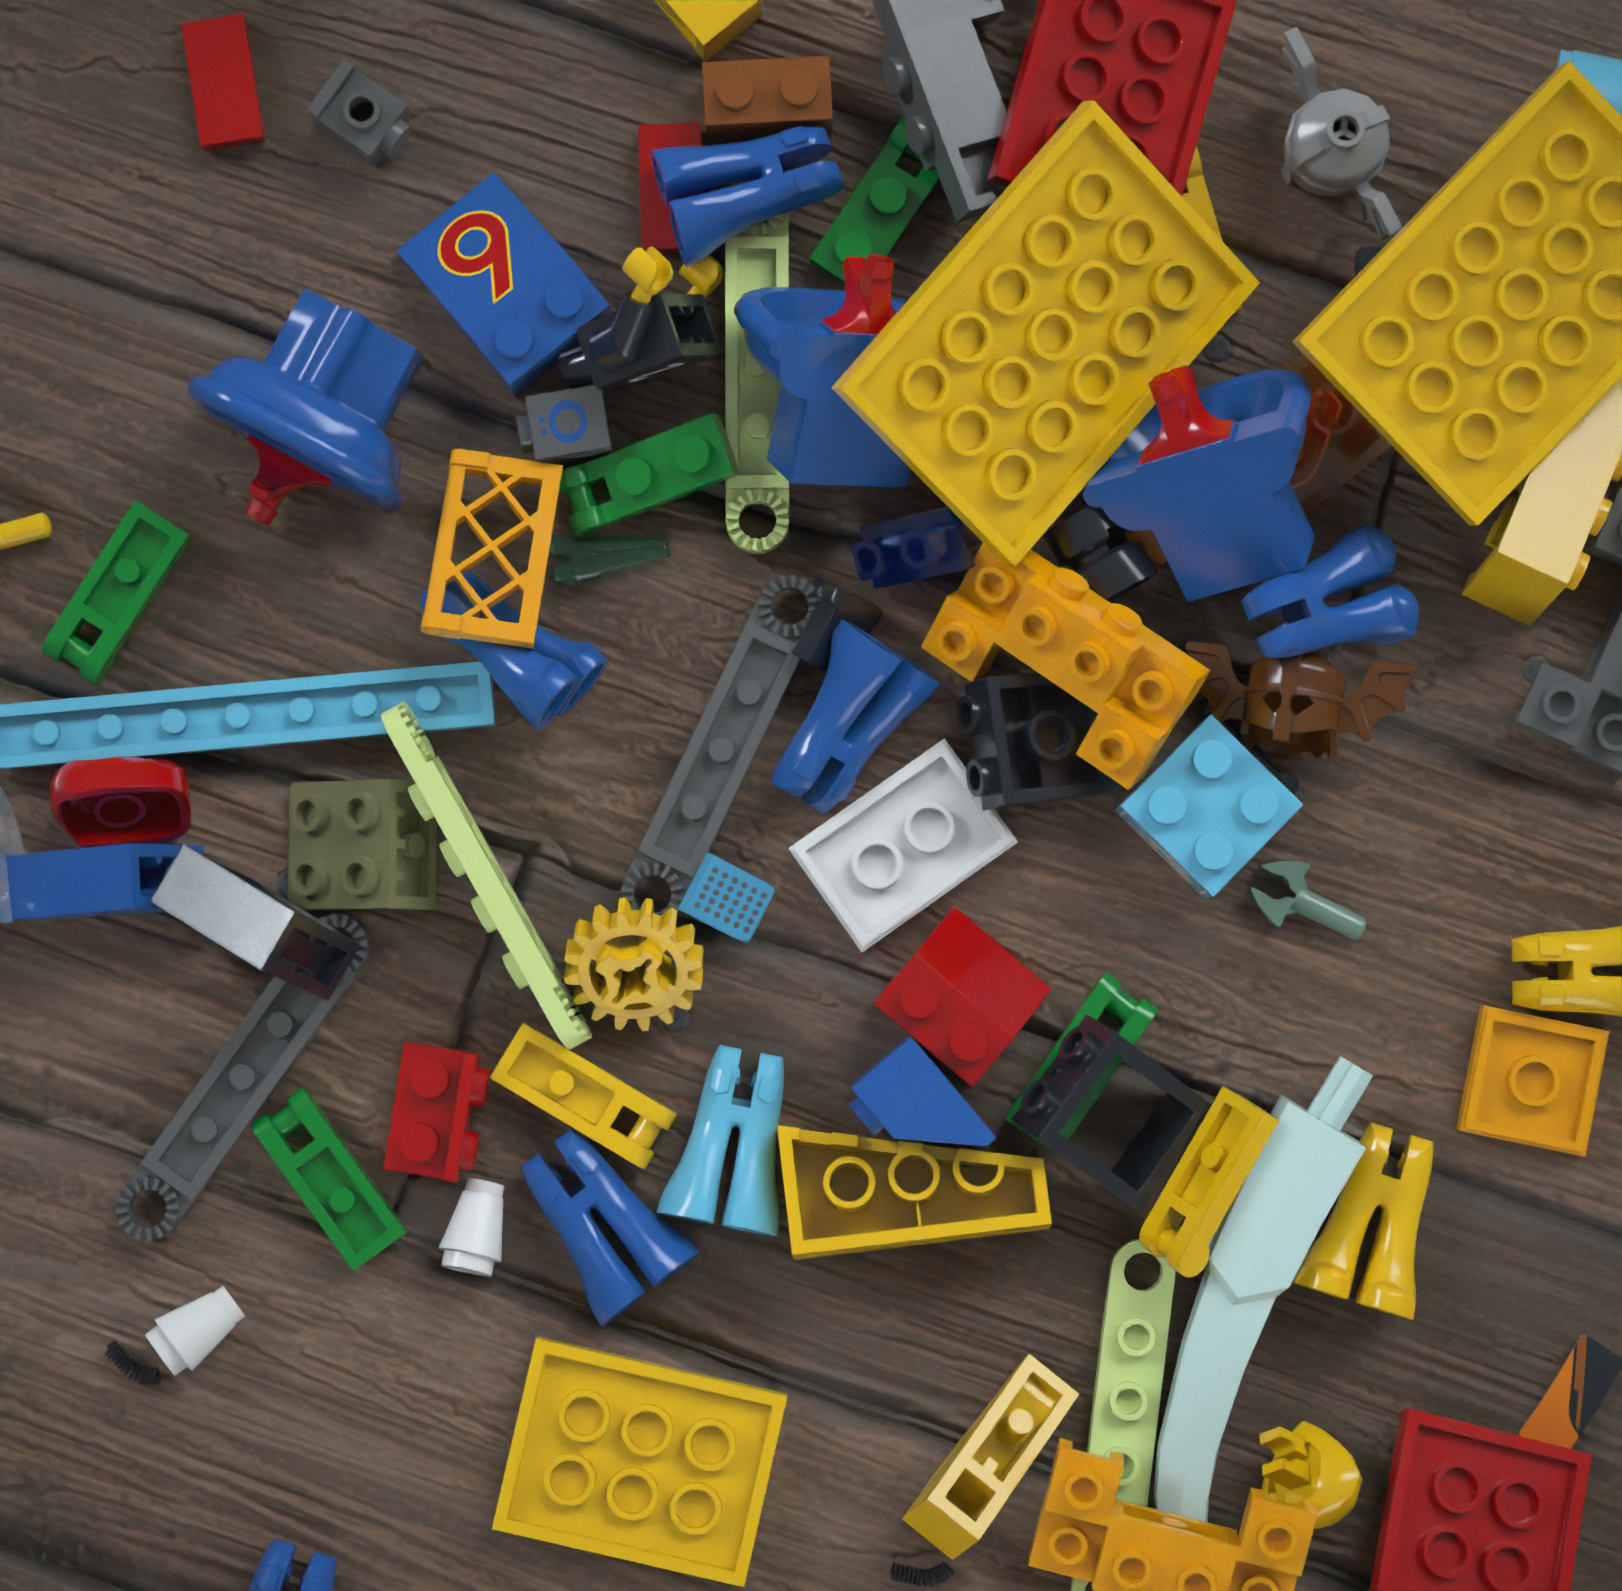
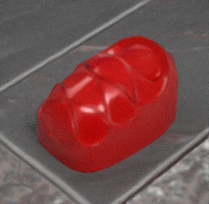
M129 756L97 760H73L58 769L50 783V808L52 814L79 848L130 843L158 844L183 836L191 827V798L183 767H179L168 760Z

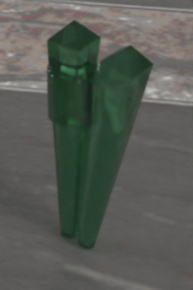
M553 537L549 554L554 559L569 558L570 563L556 565L549 579L560 587L573 583L578 585L601 579L602 575L668 558L671 556V551L667 548L669 540L667 537Z

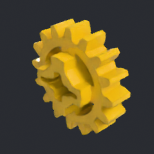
M626 897L619 898L617 912L611 914L605 907L599 904L594 907L592 923L582 919L576 922L574 939H568L566 944L564 981L565 984L575 985L573 1001L576 1005L585 1004L590 1001L593 1003L591 1019L598 1021L609 1013L615 1016L614 1023L617 1030H622L628 1019H637L640 1029L642 1031H649L651 1017L657 1015L663 1022L669 1025L674 1021L675 1006L686 1010L692 1007L693 990H701L703 968L701 967L703 966L704 949L703 945L694 944L695 928L692 924L683 925L679 928L676 927V909L672 907L661 916L653 913V899L646 898L640 910H631L630 903ZM666 950H668V952L673 957L677 968L676 970L671 968L672 958L664 954ZM592 959L596 961V970L593 967ZM596 972L603 975L604 978L601 979Z

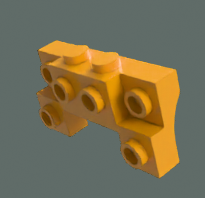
M982 543L959 589L947 596L921 645V648L971 682L989 671L1000 648H1003L1097 712L1098 715L1076 754L1128 790L1144 778L1170 732L1195 698L1211 671L1144 626L1141 618L1133 610L1121 604L1110 603L1089 589L1088 582L1078 573L1070 569L1058 568L1032 549L1028 551L1016 567L1009 566L1001 561L984 543Z
M1063 1438L1059 1439L1048 1486L1028 1555V1566L1092 1582V1590L1294 1591L1297 1577L1302 1576L1317 1518L1315 1503L1302 1500L1300 1507L1267 1499L1265 1498L1264 1490L1251 1487L1239 1535H1237L1236 1529L1115 1499L1124 1467L1123 1454L1111 1451L1109 1458L1073 1449L1072 1441Z

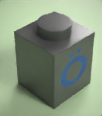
M595 385L525 396L528 414L517 416V426L523 454L534 452L537 462L566 465L595 460L614 452L603 389L598 390Z

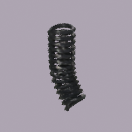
M113 1341L106 1346L108 1350L105 1352V1356L109 1355L108 1359H111V1362H115L114 1366H117V1369L122 1368L120 1372H124V1376L133 1369L128 1379H131L136 1372L133 1382H136L139 1377V1384L143 1382V1385L147 1383L150 1386L152 1382L153 1386L155 1384L157 1386L160 1385L161 1375L158 1367L154 1369L153 1367H144L136 1363V1361H133V1357L127 1354V1351H123L124 1347H120L121 1344H117V1341Z
M944 1561L938 1564V1566L935 1565V1567L927 1568L926 1570L925 1568L923 1570L920 1568L918 1575L917 1567H915L913 1573V1566L909 1570V1566L906 1565L904 1571V1564L900 1568V1564L897 1563L895 1569V1562L892 1563L890 1570L892 1581L905 1582V1584L909 1582L910 1585L914 1584L916 1586L918 1584L919 1587L924 1584V1587H927L928 1581L932 1587L933 1579L935 1584L938 1585L939 1582L943 1583V1580L947 1581V1578L950 1579V1574L952 1576L955 1575L953 1570Z

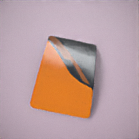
M1581 1335L1550 1388L1519 1431V1435L1571 1449L1622 1369V1358L1588 1335Z

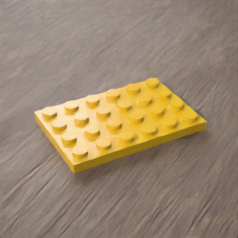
M1571 61L1561 64L1292 341L1469 526H1478L1622 377V116Z
M1094 100L1083 101L831 388L1006 565L1016 567L1156 404L1148 384L1153 377L1184 365L1189 366L1260 282Z

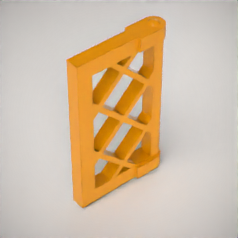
M454 449L451 451L449 473L431 576L420 628L423 633L432 636L453 639L462 638L534 649L563 465L496 456L486 452L466 449ZM466 475L487 477L495 488L465 507L461 500ZM521 483L542 485L538 510L531 516L526 513L510 492V490ZM502 496L521 520V523L492 541L473 515ZM465 521L485 547L455 566L451 558L456 529L458 525ZM529 531L533 536L528 570L519 576L500 549ZM492 555L511 579V582L482 601L463 577V574ZM454 580L474 604V607L463 615L442 612L446 587ZM519 590L523 595L519 623L497 620L489 609Z

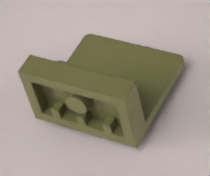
M370 779L292 783L289 787L288 901L303 910H436L437 821L435 817L425 821L413 803L408 787L415 784V781Z

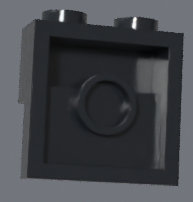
M1038 672L985 677L964 685L966 695L961 696L958 701L957 718L961 730L965 734H972L975 759H971L968 762L966 780L970 793L974 797H981L983 811L1037 805L1057 800L1101 796L1118 792L1116 781L1076 754L1098 715L1097 712Z

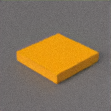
M1480 1005L1456 1130L1585 1157L1610 1031Z

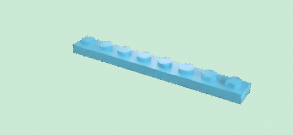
M481 662L0 704V771L59 766L73 760H97L118 756L148 758L389 736L381 719V713L403 701L408 704L415 718L417 717L420 722L416 729L423 728L425 733L494 727L497 725L493 678Z

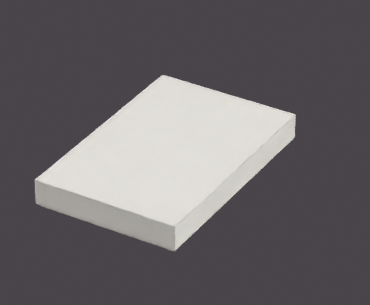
M944 738L788 849L862 953L1014 846L1018 841L995 809L982 810L981 797H974L969 791L966 780V768Z

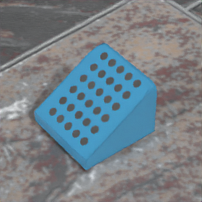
M707 852L678 909L743 943H748L774 895L775 888L765 881Z

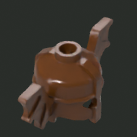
M1191 641L1185 645L1190 657L1211 670L1198 691L1208 700L1211 707V715L1220 724L1229 720L1242 721L1240 735L1242 745L1246 749H1253L1255 745L1258 751L1264 753L1280 750L1284 753L1286 759L1303 761V758L1311 753L1317 759H1326L1327 757L1335 759L1337 757L1340 732H1351L1365 742L1371 740L1373 729L1381 718L1390 713L1405 711L1404 694L1406 687L1417 674V669L1413 664L1375 661L1371 664L1363 682L1356 691L1345 696V674L1321 657V649L1288 658L1261 657L1257 659L1250 669L1248 686L1246 687L1238 681L1234 672L1231 653L1225 645Z

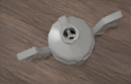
M1295 27L1283 33L1287 46L1282 48L1281 51L1291 65L1294 76L1293 82L1290 84L1293 91L1300 94L1305 102L1293 113L1284 140L1285 164L1280 170L1287 184L1294 181L1305 191L1319 196L1346 195L1348 197L1354 195L1361 220L1369 219L1373 222L1381 240L1387 237H1394L1403 227L1387 196L1383 192L1376 191L1368 183L1382 170L1390 146L1388 124L1391 118L1384 105L1378 106L1369 96L1345 88L1321 93L1317 81L1316 62L1299 29ZM1340 120V130L1334 132L1333 125ZM1348 121L1354 125L1356 135L1347 129ZM1343 136L1346 139H1348V141H1344L1339 138Z

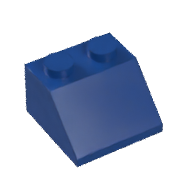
M910 1036L903 1039L849 1085L857 1094V1097L848 1105L874 1136L885 1128L894 1139L988 1146L996 1139L991 1130Z

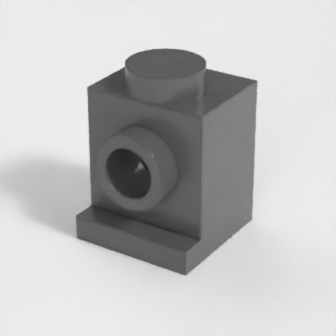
M344 58L306 109L313 123L318 128L375 168L385 155L390 158L397 155L407 142L412 131V126L408 124L412 119L408 106L359 72L353 64ZM368 103L374 107L372 117L364 122L354 120L352 115L360 104Z

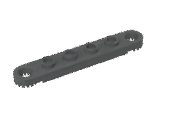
M792 574L779 576L768 582L762 590L623 881L621 898L626 897L630 903L631 910H640L634 897L637 884L645 877L659 876L668 882L672 895L668 906L655 914L661 916L672 907L677 910V916L680 913L678 908L706 853H709L801 660V658L793 655L792 652L820 600V596L813 593L815 586L804 577ZM795 590L806 598L809 608L804 620L798 624L784 625L775 619L771 611V604L775 596L780 592Z
M331 914L319 918V920L333 928L342 927L348 930L355 942L361 945L329 1001L275 976L119 1194L116 1200L115 1214H117L119 1225L122 1226L128 1235L144 1241L163 1238L176 1229L366 964L371 951V941L366 928L357 919L344 914ZM152 1189L159 1192L167 1203V1213L164 1216V1220L154 1227L141 1224L133 1214L134 1199L143 1190Z

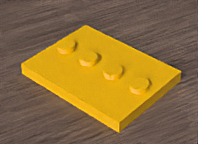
M537 1336L492 1529L744 1587L786 1405L787 1393Z

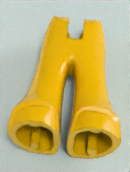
M1622 926L1594 930L1536 933L1511 939L1513 963H1532L1533 965L1548 967V963H1558V980H1548V977H1541L1532 980L1512 981V1003L1514 1005L1541 1011L1596 1013L1622 1017V976L1593 975L1591 972L1596 967L1622 966Z
M1370 1122L1359 1140L1366 1149L1338 1195L1324 1228L1307 1252L1293 1279V1283L1348 1300L1359 1252L1369 1221L1375 1208L1380 1206L1382 1212L1377 1232L1354 1303L1413 1320L1416 1304L1415 1247L1420 1215L1432 1170L1433 1141L1410 1135L1396 1166L1398 1168L1396 1178H1392L1381 1173L1384 1163L1387 1164L1393 1129Z

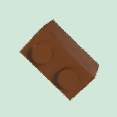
M829 56L702 62L707 144L751 141L799 126L825 127L828 137H832L833 114Z

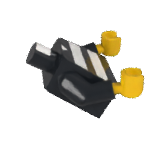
M652 246L647 251L640 247L634 249L625 260L622 268L623 272L637 284L633 293L626 292L624 294L618 311L578 327L577 336L581 346L561 353L559 365L566 383L572 389L592 382L598 390L632 387L722 355L704 300L705 296L711 294L724 278L722 265L711 255L707 256L701 263L685 267V264H683L679 274L693 285L687 294L660 293L652 296L661 291L670 282L673 276L672 266Z

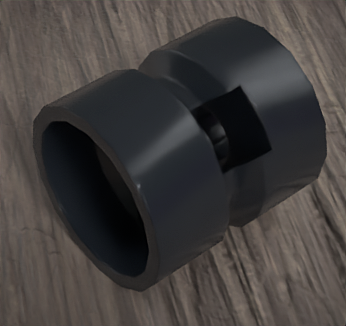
M1089 505L1061 521L1043 535L1059 566L1072 567L1074 572L1081 575L1088 582L1089 589L1109 602L1138 587L1159 572L1142 541H1130L1127 536L1129 530L1118 526L1110 520L1101 507L1096 508Z

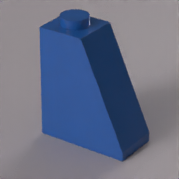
M130 843L1 856L2 880L0 890L4 901L5 921L54 920L167 912L151 902V899L161 884L166 868L175 860L183 845ZM186 845L204 854V845Z

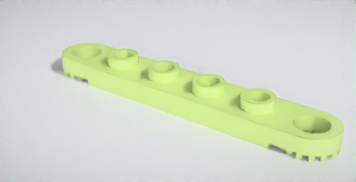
M742 181V182L734 183L733 186L739 185V184H742V183H746V182H749V181ZM789 212L770 218L765 223L756 224L725 242V432L740 475L726 480V528L732 542L741 550L751 554L768 553L776 549L786 538L789 530V481L767 460L781 385L752 357L744 338V329L734 314V307L745 292L763 287H789ZM753 504H762L769 507L776 516V525L772 533L768 534L767 537H761V539L750 538V536L745 535L739 525V517L742 511Z
M404 701L381 713V719L386 731L415 781V784L408 787L410 797L425 821L435 817L447 838L439 846L453 873L457 877L466 873L478 894L477 897L471 899V904L481 924L488 933L498 929L510 952L504 954L502 959L513 981L519 989L530 986L555 1033L568 1050L592 1038V1034L589 1031L590 1028L586 1023L585 1017L582 1014L576 1016L581 1011L579 1006L572 1008L575 1005L573 996H571L565 984L561 982L563 977L439 756L435 757L429 739L425 735L421 737V735L425 734L424 729H416L420 724L417 717L415 718L413 711Z
M1132 1239L1117 1249L1109 1266L1087 1453L1109 1458L1111 1451L1123 1454L1124 1467L1115 1499L1147 1507L1176 1271L1168 1265L1167 1256L1161 1258L1153 1255L1160 1265L1161 1274L1158 1277V1281L1147 1289L1131 1287L1124 1275L1127 1261L1138 1253L1152 1254L1141 1246L1139 1239ZM1072 1577L1070 1591H1085L1089 1581Z

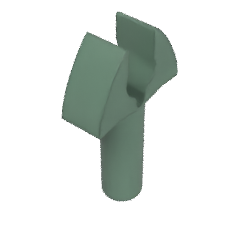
M1278 861L1258 867L1260 870L1284 880L1288 892L1293 895L1292 898L1283 897L1276 900L1271 899L1267 894L1253 887L1248 888L1249 895L1258 911L1275 928L1281 927L1285 915L1299 913L1351 940H1358L1363 935L1367 925L1364 917L1308 889L1304 876L1310 864L1299 861Z

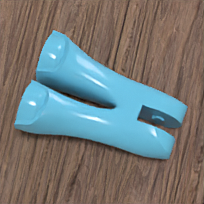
M719 1044L707 1071L697 1115L687 1146L663 1191L656 1213L690 1221L714 1224L727 1145L731 1131L736 1127L739 1130L738 1148L721 1226L778 1237L779 1206L775 1182L777 1125H779L784 1089L783 1057L760 1053L757 1072H754L749 1086L753 1087L751 1101L734 1098L735 1084L740 1085V1068L738 1067L742 1049Z

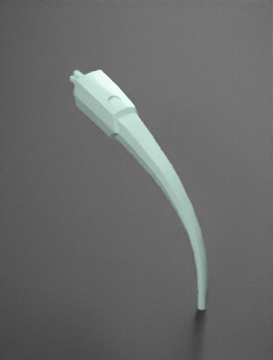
M1341 1056L1338 1058L1308 1110L1283 1095L1279 1097L1271 1115L1280 1121L1208 1244L1210 1251L1209 1260L1183 1334L1158 1440L1154 1483L1155 1509L1208 1522L1209 1493L1220 1441L1247 1363L1276 1297L1290 1287L1323 1221L1366 1149L1357 1139L1341 1129L1373 1075Z

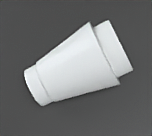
M467 1178L465 1190L462 1191L438 1248L444 1251L442 1267L479 1276H492L494 1262H501L502 1197L505 1186L490 1181Z
M221 1286L213 1293L210 1292L154 1319L157 1326L147 1332L145 1336L169 1370L176 1376L187 1367L193 1371L236 1326L235 1324L246 1316L225 1287Z

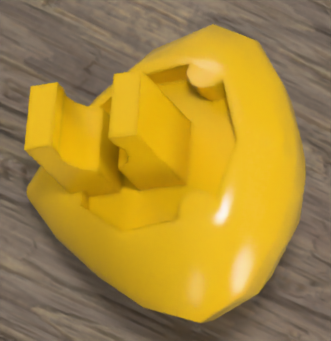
M1306 1421L1300 1422L1292 1432L1282 1427H1277L1259 1434L1260 1445L1267 1446L1274 1453L1272 1462L1262 1465L1264 1480L1261 1490H1264L1265 1498L1300 1507L1302 1500L1315 1503L1317 1518L1314 1529L1331 1526L1350 1513L1356 1504L1363 1479L1354 1458L1339 1441L1323 1429Z

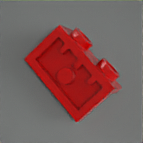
M404 1042L383 1169L442 1178L443 1181L454 1183L462 1180L463 1169L474 1171L479 1149L480 1133L470 1131L473 1107L485 1106L491 1072L490 1069L480 1068L482 1054Z

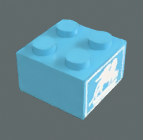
M1209 715L1195 727L1114 811L1204 899L1214 897L1303 804L1212 715Z

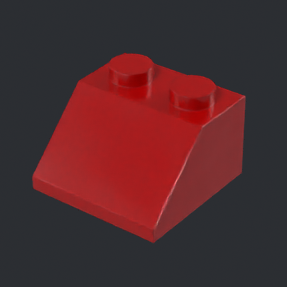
M953 907L872 1004L963 1082L973 1087L1015 1038L1050 992L1051 988L956 907Z

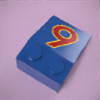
M495 173L491 174L396 250L402 260L515 398L558 365L561 353L581 346L577 336L578 327L612 313L609 303L572 258Z

